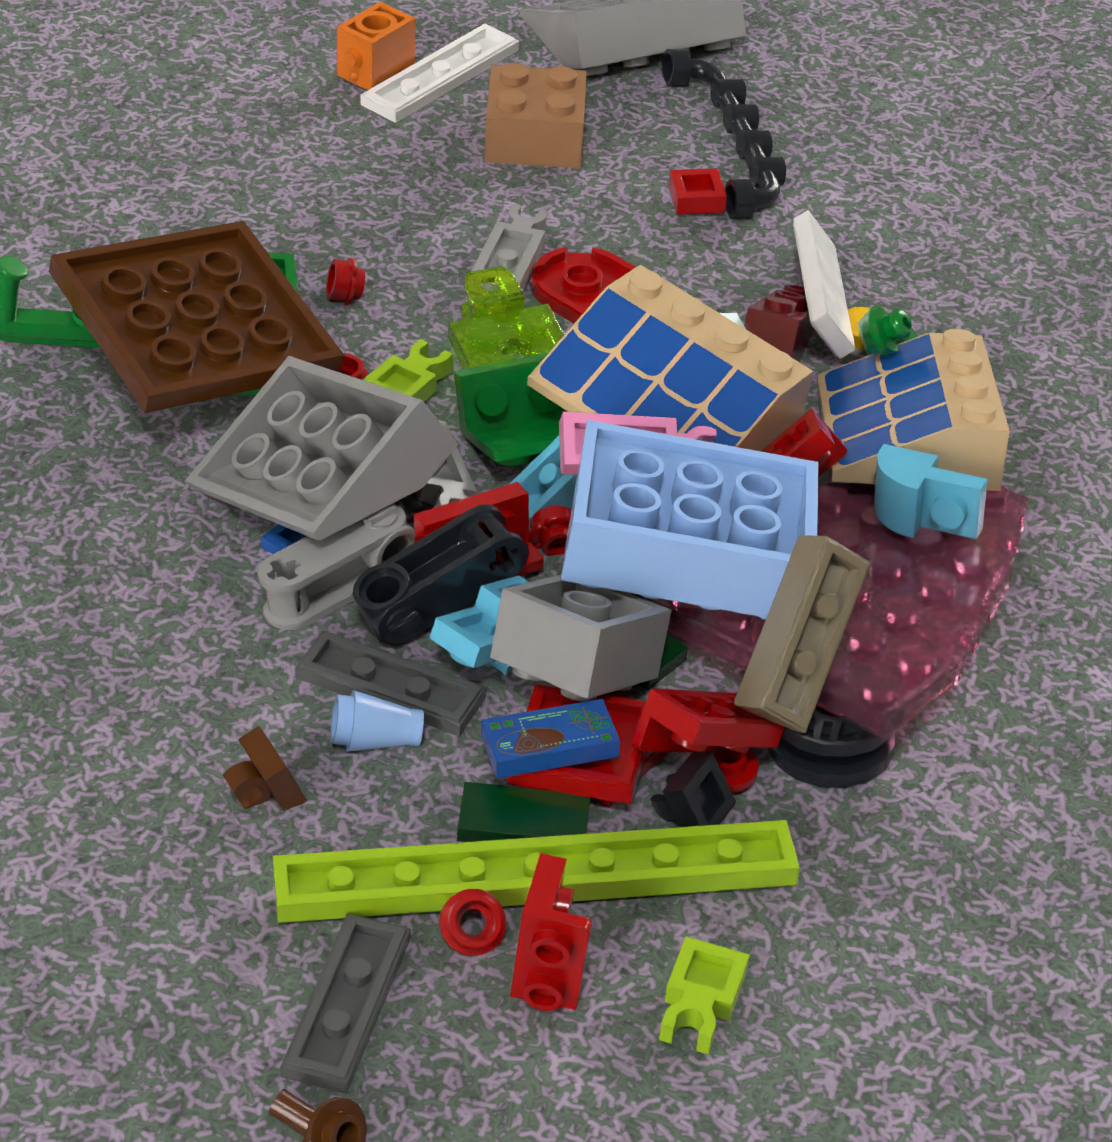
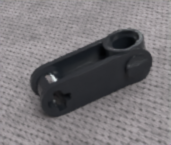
M490 504L478 505L381 564L368 568L358 577L352 594L372 635L379 641L389 645H403L413 641L423 631L432 627L436 617L454 613L477 599L482 585L511 578L517 574L527 562L529 555L528 545L518 534L509 532L506 529L505 517L497 507ZM479 523H484L486 525L488 532L487 535L479 527ZM495 551H498L505 560L503 563L497 560Z

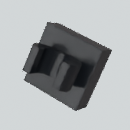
M692 752L676 773L667 776L666 781L668 784L663 790L664 795L656 794L650 799L661 818L668 822L677 820L680 827L719 825L736 803L713 752Z

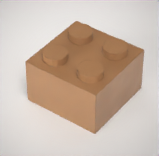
M519 63L491 65L484 162L581 168L586 71L574 70L566 66H556L553 68L526 67Z

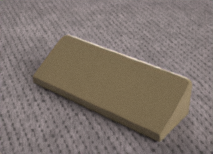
M802 535L797 539L735 697L734 704L796 732L806 733L871 562L828 536Z

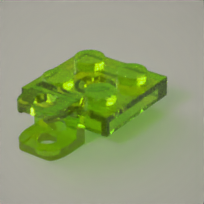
M499 266L468 272L465 275L464 292L468 302H464L462 305L461 320L449 322L448 339L462 369L516 359L514 356L506 355L509 353H518L525 357L548 353L564 336L549 304L524 308L525 296L515 276L507 268ZM485 283H494L497 284L500 287V289L496 291H489L484 289L482 285Z

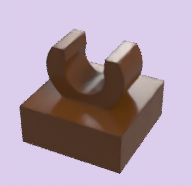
M260 726L238 739L251 761H243L231 766L223 774V777L244 809L267 802L271 794L274 795L283 811L307 802L306 797Z

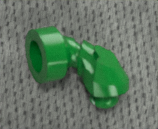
M876 305L871 307L857 323L867 356L871 354L887 356L898 352V344L918 337L912 328L909 315L900 309L889 313L886 312L884 307Z

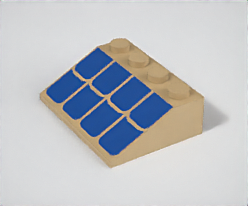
M640 264L608 285L528 376L527 385L568 412L676 418L677 433H688V431L697 426H709L716 429L717 432L713 443L761 451L803 416L814 371Z
M949 329L944 333H926L898 344V352L887 356L871 354L817 374V393L821 419L847 448L846 455L829 468L831 482L875 484L877 455L882 445L887 444L938 455V468L987 478V491L1001 490L1010 430L982 336L975 335L964 329Z

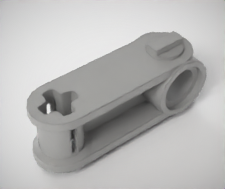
M393 503L321 541L306 536L263 560L257 568L258 582L266 590L267 601L263 606V615L267 622L276 628L296 630L306 627L355 601L352 594L353 587L362 573L368 568L381 564L415 543V529L406 523L405 511ZM297 603H299L300 607L299 612L297 611Z

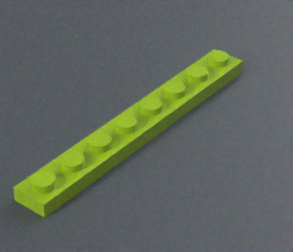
M787 820L273 856L277 923L345 918L347 913L368 917L436 912L442 910L444 904L451 896L466 889H481L489 892L497 898L502 907L525 905L540 853L567 859L563 887L574 889L572 902L797 885L800 867Z

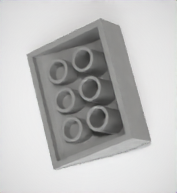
M570 0L519 10L521 17L562 66L586 71V76L606 73L609 71L608 64L622 61L623 67L649 64V55L659 53L664 55L666 49H687L689 55H691L690 47L703 45L704 51L731 47L730 39L747 36L742 0Z
M288 356L187 477L185 483L201 493L321 541L422 489L441 470L444 461L458 443L422 399Z

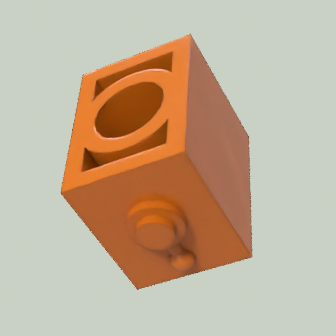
M380 1L338 25L337 76L369 90L415 64L416 18Z

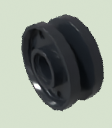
M832 663L806 733H799L785 727L777 748L767 749L780 769L802 782L819 787H849L869 782L886 770L894 756V729L897 726L898 720L897 696L886 681L867 669L846 663Z

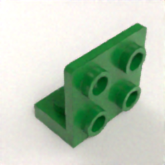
M548 353L454 371L461 434L500 465L515 466L527 463L531 460V455L542 453L559 436L560 418L563 412L568 411L527 385L528 376Z

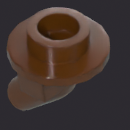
M282 1089L268 1111L269 1114L303 1135L304 1139L302 1142H365L367 1125L365 1115L360 1106L348 1098L334 1097L324 1101L317 1109H314L287 1090Z

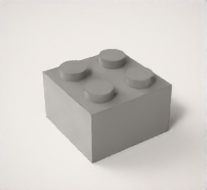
M561 575L502 588L490 658L513 667L512 673L520 678L531 681H546L560 687V693L566 698L581 702L593 701L597 699V696L613 691H628L632 689L633 685L658 678L671 609L628 592L606 588H587L578 583L562 581Z

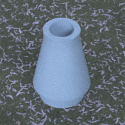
M353 690L350 696L337 694L331 720V744L346 745V752L405 745L419 747L423 734L424 712L421 709L404 707Z

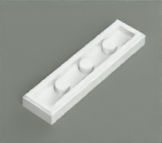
M483 24L361 94V105L396 123L487 70L491 65H495L519 51V40L487 24Z
M807 210L794 218L793 227L810 323L835 357L838 356L841 359L856 349L836 248L810 211Z

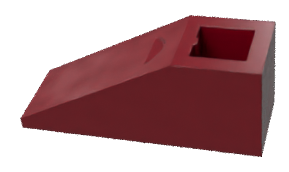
M786 284L784 291L776 290L748 307L744 327L752 334L778 350L785 352L798 362H800L814 328L810 323L804 287Z

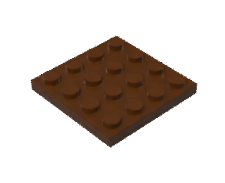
M244 221L51 255L49 273L144 413L260 389L288 356L336 372L341 370L344 359L343 352Z

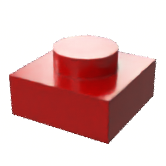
M718 168L670 170L669 190L676 214L725 213L727 195Z

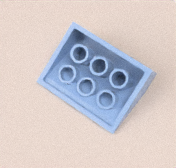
M587 420L565 546L561 580L578 583L587 588H606L639 594L648 599L672 600L698 605L708 610L721 609L754 615L766 620L797 539L802 535L817 536L818 462Z

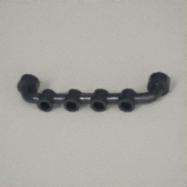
M666 49L662 60V76L666 85L687 86L690 77L704 80L711 87L710 96L714 107H721L723 125L727 133L734 134L736 138V151L740 159L747 160L750 178L729 179L725 186L727 195L725 209L730 219H750L755 209L767 207L778 198L780 186H783L786 179L785 160L783 157H770L773 147L771 132L769 130H757L759 126V110L756 104H745L746 85L743 79H727L726 75L713 64L703 60L690 59L687 49ZM754 186H761L759 189L754 188Z

